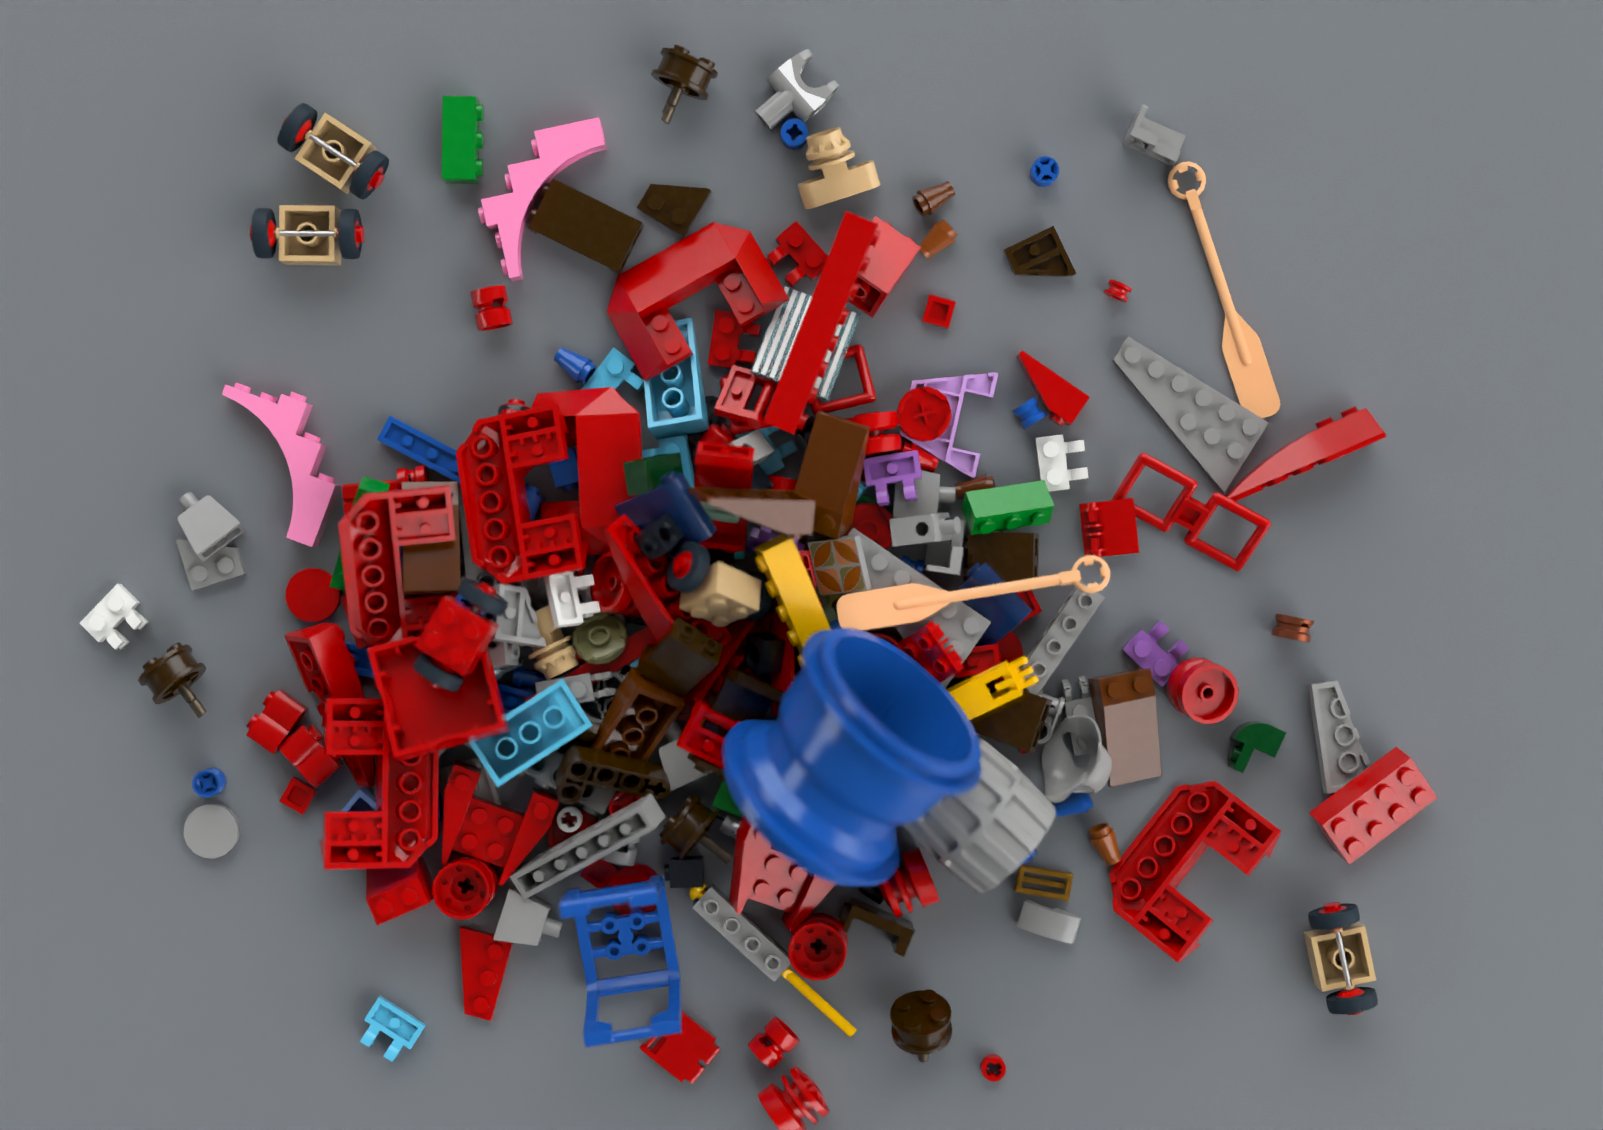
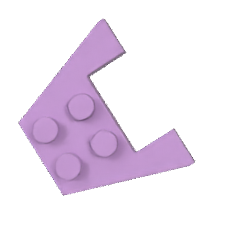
M998 373L913 380L910 390L928 386L939 390L946 396L951 407L952 417L946 431L932 441L919 442L910 439L902 431H900V436L917 444L925 451L970 478H975L980 454L953 448L952 446L964 393L993 398Z

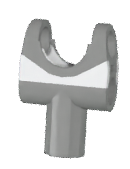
M809 49L787 60L767 79V82L776 93L755 110V113L769 130L774 128L792 111L801 121L806 122L824 107L840 86L835 80L817 88L809 87L803 82L801 73L805 68L804 65L813 57Z

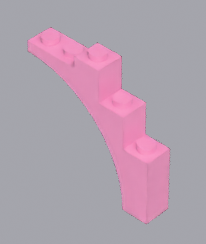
M599 117L534 131L536 139L531 140L534 156H539L540 158L507 165L509 173L505 174V180L508 190H513V192L481 199L482 207L478 208L481 223L486 224L490 230L499 229V232H495L498 249L503 248L505 259H501L504 276L509 275L512 281L523 279L521 266L523 233L530 211L544 185L580 158L607 149Z
M237 382L234 387L225 384L222 395L238 402L255 414L276 438L286 458L293 488V510L286 538L310 547H318L341 486L334 484L335 478L319 473L318 477H316L327 445L319 443L321 438L305 432L304 437L302 436L313 405L305 402L307 397L292 391L290 396L281 394L277 404V397L261 392L259 397L251 394L252 388Z

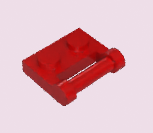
M732 365L714 407L715 415L747 423L755 429L761 428L764 412L773 391L776 390L779 382L778 378H771L769 374L763 375L758 371L755 372L751 369ZM756 384L760 385L763 389L754 410H746Z
M699 700L693 706L692 715L676 745L724 769L723 743L725 738L700 726L703 718L730 731L736 724L742 721H734L708 708L706 703Z

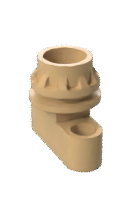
M840 127L824 130L806 138L808 144L806 158L809 161L813 160L808 165L809 170L820 169L822 176L797 185L805 209L828 204L881 185L873 160L847 167L846 160L854 157L855 153L853 150L847 151L851 147L850 140L843 136Z
M547 605L535 612L538 619L536 624L541 638L546 640V646L543 648L531 646L534 653L530 654L528 658L529 660L536 658L537 662L533 664L535 669L542 672L546 680H549L579 665L576 659V651L573 645L568 643L572 639V635L564 637L560 628H554L550 606ZM518 644L519 649L526 646Z

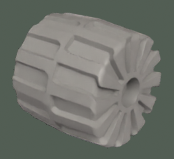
M978 738L981 748V775L975 787L962 795H946L919 820L905 824L903 827L944 868L973 891L981 894L1000 884L1032 853L1052 825L1053 819L1056 816V808L1011 761L986 741Z

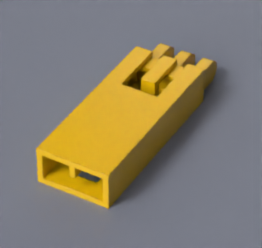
M1023 656L1010 663L1006 660L946 690L956 700L968 719L971 720L1022 696L1023 689L1037 683L1039 680L1036 675L1025 679L1024 676L1031 674L1034 670L1031 665L1023 669L1019 668L1028 662L1027 657ZM1003 676L1004 681L997 682L994 685L997 691L990 693L986 683Z

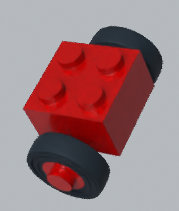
M465 578L458 588V593L469 601L470 607L452 596L442 598L415 644V647L428 654H420L413 665L414 670L423 676L427 683L436 688L442 687L456 692L464 680L463 676L472 673L499 627V624L480 614V612L487 611L501 616L508 605V602L496 593L497 590L484 582L480 584Z

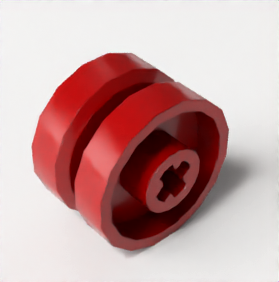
M896 411L868 412L846 419L870 427L865 457L903 449L900 435L896 433L883 435L882 433L898 426Z
M612 552L604 553L597 560L592 570L595 583L594 586L590 587L592 602L598 601L600 611L620 613L634 617L640 616L641 614L621 577Z
M1192 657L1182 661L1173 669L1168 679L1167 694L1170 703L1178 712L1201 724H1214L1224 720L1232 713L1238 702L1239 688L1236 678L1228 669L1205 658Z

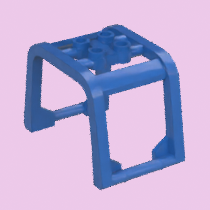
M662 874L651 876L648 881L584 891H581L580 887L568 889L560 900L559 907L562 919L574 917L587 986L583 1030L585 1047L681 1033V977ZM628 902L630 908L652 904L657 906V911L644 913L642 909L635 908L630 914L617 916L615 913L609 912L603 916L602 920L589 922L587 920V915L591 913V908ZM648 923H660L662 937L650 939L645 934H639L633 940V929H642ZM619 930L618 939L613 938L609 940L606 946L592 947L591 932L603 931L606 934H613ZM664 948L667 969L598 979L595 958L608 957L611 960H618L624 955L637 954L644 956L652 949ZM669 986L668 1010L651 1017V1026L613 1032L612 1023L599 1022L600 997Z

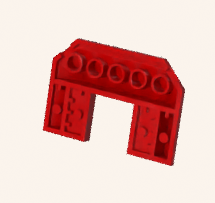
M712 222L617 276L606 312L645 382L693 355L668 309L715 282L717 283L741 327L790 301L750 231Z
M614 387L537 393L531 408L555 403L559 404L571 435L565 436L566 445L577 446L580 500L541 503V520L575 513L578 515L581 540L588 543L587 555H601L610 552L611 549L604 530L620 517L614 507L621 502L638 496H628L623 462L643 458L640 412L634 406L629 405Z
M555 403L478 419L465 443H461L456 451L472 562L485 569L502 584L585 569L588 543L581 540L578 515L572 513L531 522L523 475L524 468L569 459L565 436L571 435L559 404Z
M450 485L365 493L338 523L350 632L359 639H363L372 647L404 638L420 637L442 598L445 596L456 598L459 593L404 596L399 546L455 540Z
M326 698L321 727H325L324 755H377L376 811L324 812L323 840H319L324 869L410 868L418 860L417 858L438 839L439 751L403 761L395 759L384 719L385 708L383 699Z
M1217 781L1176 786L1121 856V860L1110 870L1113 911L1179 963L1201 945L1197 941L1214 921L1176 890L1180 882L1209 846L1249 876L1265 855L1270 858L1282 831Z

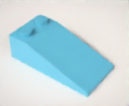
M692 318L676 320L675 323L693 355L648 381H644L648 429L656 440L704 432L709 428L707 403Z
M561 679L506 714L509 727L508 732L472 741L469 744L496 786L499 787L593 725L564 680Z

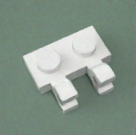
M1063 434L1035 438L1040 480L1045 481L1049 492L1070 489L1069 481L1088 478L1087 467L1067 470L1066 462L1067 453L1085 451L1084 440L1064 442Z
M573 571L544 577L554 628L580 625L584 623L583 618H589L593 614L601 612L598 601L581 604L579 602L577 591H586L587 587L595 585L593 574L574 577Z
M116 584L80 624L98 642H103L106 639L115 650L118 648L123 650L130 641L116 629L121 622L126 619V622L134 630L137 628L142 630L149 622L135 610L140 602L122 584Z

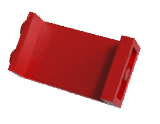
M698 442L694 487L751 489L755 448ZM740 516L738 523L712 520L717 531L705 541L698 543L707 550L715 548L723 549V551L728 553L744 552L748 519Z

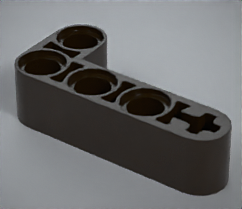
M577 745L566 750L555 776L557 796L564 804L578 802L587 784L641 797L651 793L655 800L665 798L670 792L668 776L662 765Z

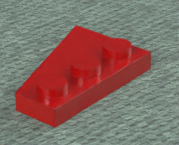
M460 926L464 1014L491 1021L513 943L493 940L494 934Z

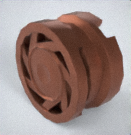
M1275 614L1277 623L1276 627L1272 628L1271 635L1310 643L1309 628L1314 625V621Z

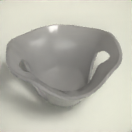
M1073 715L1065 718L1058 724L1050 739L1045 743L1041 752V766L1045 784L1044 796L1050 802L1057 803L1063 801L1074 792L1095 794L1108 781L1112 770V759L1101 743V733L1097 723L1090 716ZM1072 732L1085 742L1090 755V760L1085 767L1080 768L1075 765L1063 741L1065 733Z

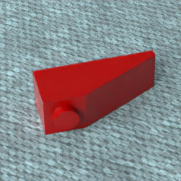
M1021 350L1016 358L1044 409L1050 413L1048 418L1061 427L1064 424L1067 426L1071 425L1090 397Z

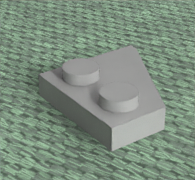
M176 540L192 591L247 574L239 548L224 546L202 562L194 552L189 540Z
M506 584L496 585V593L508 602V605L501 616L493 614V621L499 624V627L491 640L539 648L545 647L546 640L541 638L536 624L538 619L530 605L531 599L527 588Z

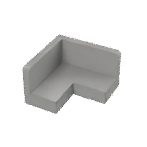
M1142 105L1135 114L1122 145L1169 166H1173L1180 156V149L1185 135L1145 118L1144 115L1148 106Z
M960 519L961 531L960 533L952 534L951 540L927 543L923 570L960 575L964 549L962 542L966 520Z

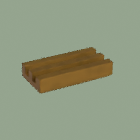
M1023 864L1018 867L1014 891L1069 902L1074 874ZM1024 871L1067 880L1066 883L1024 876ZM1022 882L1065 889L1062 894L1023 887Z

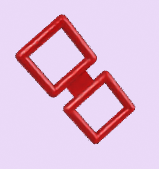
M857 344L844 347L839 360L855 357L864 393L824 403L820 402L819 394L817 393L813 405L810 404L814 415H817L819 411L830 413L872 403L876 400L873 382L862 345ZM837 349L832 352L829 362H833ZM774 364L769 365L766 374H771ZM779 364V367L775 374V377L779 378V375L783 368L781 364ZM763 367L758 368V372H762ZM723 376L719 381L721 391L728 376ZM728 418L730 430L734 435L772 427V425L763 422L761 428L755 429L747 423H740V421Z
M1147 453L1139 454L1112 497V500L1125 499L1145 466L1179 483L1184 488L1164 519L1135 504L1136 517L1162 532H1168L1174 522L1189 529L1184 537L1186 545L1234 571H1240L1271 527L1270 520L1218 492L1212 494L1206 505L1191 497L1198 487V482L1195 479ZM1218 505L1257 526L1236 559L1197 538Z

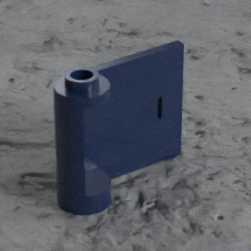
M671 471L659 479L661 484L655 489L621 502L614 507L620 517L625 514L641 531L650 522L669 513L684 536L669 552L665 553L666 556L673 554L685 542L701 543L717 531L716 526L699 499L688 493L690 485L682 472L675 473Z
M976 562L966 572L969 577L956 590L1005 582L986 562L982 565ZM1015 592L961 601L991 622L974 647L996 644L1032 611Z

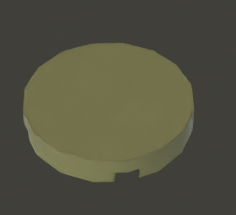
M605 612L595 613L592 617L583 618L584 623L578 625L576 631L573 632L572 641L579 658L592 664L609 663L618 658L625 650L628 642L627 629L622 620Z

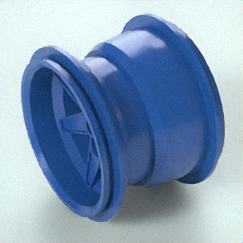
M852 628L822 630L814 633L803 647L804 667L784 693L781 699L778 719L776 721L756 719L742 721L727 733L723 743L725 778L733 798L745 817L776 850L807 872L835 884L845 886L877 885L889 879L898 867L900 854L896 828L919 820L946 795L965 794L978 783L981 775L980 743L970 720L956 700L935 677L910 656L885 640L861 630Z

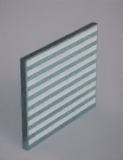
M784 285L783 289L790 301L774 310L750 372L775 383H778L813 296ZM850 310L845 325L838 326L835 333L836 336H839L838 343L834 352L828 351L825 362L829 363L824 378L818 377L814 386L819 389L816 398L826 402L829 401L861 313Z

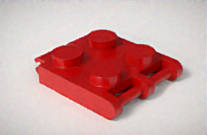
M683 1010L681 1033L661 1036L652 1049L650 1046L658 1036L655 1038L651 1037L646 1044L642 1043L639 1047L641 1051L681 1083L686 1079L691 1084L705 1070V1067L699 1063L700 1059L709 1065L721 1049L714 1043L716 1037Z

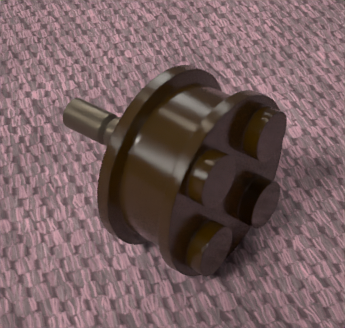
M675 45L674 48H662L660 52L663 56L658 69H653L651 73L654 79L672 89L667 99V104L662 111L663 116L661 120L666 124L670 123L682 94L699 100H707L709 96L706 92L711 79H716L718 72L714 69L715 63L703 57L697 59L690 56V51L679 45Z
M178 642L172 645L166 651V654L159 659L155 657L146 662L142 667L145 671L140 675L138 682L142 686H148L154 694L152 700L155 704H162L181 694L197 717L201 718L207 711L190 689V686L204 674L206 666L203 663H197L193 658L190 645H182Z
M690 795L682 804V809L676 816L673 815L664 825V829L659 835L662 838L660 843L662 845L668 843L678 851V858L681 860L695 846L701 843L727 865L733 856L707 835L710 830L709 828L715 822L720 812L718 810L712 812L702 804V797L699 795L696 797Z
M930 989L918 990L900 996L893 1003L890 1010L891 1032L893 1041L900 1049L918 1055L920 1062H927L929 1060L928 1054L943 1049L949 1043L952 1037L951 1007L944 997Z

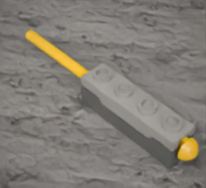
M704 883L703 887L690 888V899L692 901L696 899L692 908L773 982L782 975L847 1036L851 1037L857 1029L788 967L791 964L789 952L743 910L741 914H737L730 904L729 898L713 883L706 890L704 889L707 885Z

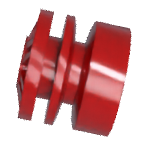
M919 847L903 852L904 866L897 867L889 879L879 884L884 900L894 912L896 918L903 916L899 905L902 902H905L909 913L913 912L912 898L917 897L923 908L940 901Z
M466 854L457 856L438 872L433 881L432 895L435 904L442 913L454 919L464 920L475 917L494 899L498 891L499 878L497 871L489 862ZM467 878L471 880L470 884L472 887L470 889L466 888L467 883L464 882Z
M825 913L808 915L792 933L788 947L789 960L794 970L802 977L813 981L826 980L836 975L843 967L848 948L847 932L842 931L841 922L834 916ZM817 938L822 939L821 948H816L815 942Z
M795 1065L790 1069L795 1082L788 1075L783 1074L781 1076L785 1087L783 1091L777 1085L771 1083L758 1093L762 1106L779 1130H807L802 1119L804 1116L816 1124L819 1122V1119L814 1109L823 1117L830 1113L818 1086L810 1076L806 1075Z

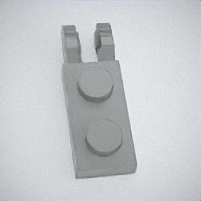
M612 671L592 675L591 673L535 683L538 695L563 679L578 703L596 700L595 698L616 694V689L611 687L594 692L592 683L595 680L603 681L613 677Z
M1085 676L1078 677L1081 698L1073 700L1071 685L1068 679L1061 680L1065 698L1064 710L1066 718L1073 715H1087L1095 720L1092 700L1089 696ZM1069 732L1073 755L1088 754L1089 751L1085 742L1076 734Z

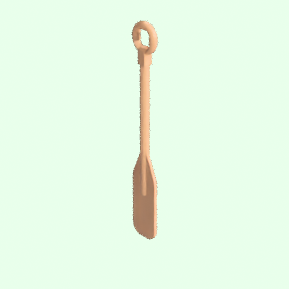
M1189 161L1181 162L1169 172L1168 187L1174 196L1187 200L1225 313L1222 352L1239 403L1262 419L1272 416L1280 408V399L1260 338L1235 310L1198 197L1205 188V173L1196 163ZM1188 167H1191L1197 171L1194 175L1196 181L1201 182V185L1197 191L1192 189L1186 191V195L1181 194L1177 191L1179 186L1177 180H1173V176L1176 171L1181 174L1188 171Z
M1087 555L1078 559L1071 571L949 592L912 583L843 595L837 602L838 620L841 628L867 631L920 622L952 602L1070 584H1074L1080 591L1085 593H1096L1107 586L1110 580V569L1102 558ZM1093 562H1096L1102 566L1099 570L1100 577L1104 578L1100 585L1096 582L1088 584V587L1080 583V571L1077 569L1082 563L1084 566L1093 565Z

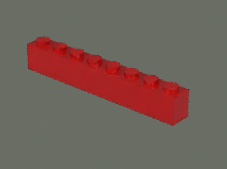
M848 211L845 212L763 420L764 423L792 434H796L797 429L803 430L808 415L804 414L808 403L813 405L819 390L814 386L818 377L824 378L829 365L828 362H825L828 351L834 352L839 340V336L835 335L839 325H845L850 310L845 309L849 298L855 299L860 284L856 283L859 272L865 274L871 259L866 256L870 246H876L881 231L876 230L878 223Z

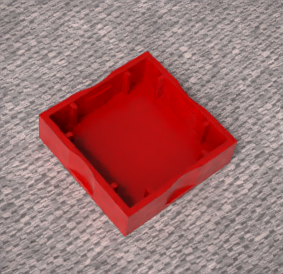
M419 637L404 638L367 648L376 686L383 699L385 708L384 719L395 759L403 761L509 731L488 646L472 673L463 676L464 680L456 692L430 685L423 676L414 670L413 665L420 654L428 655L415 647Z

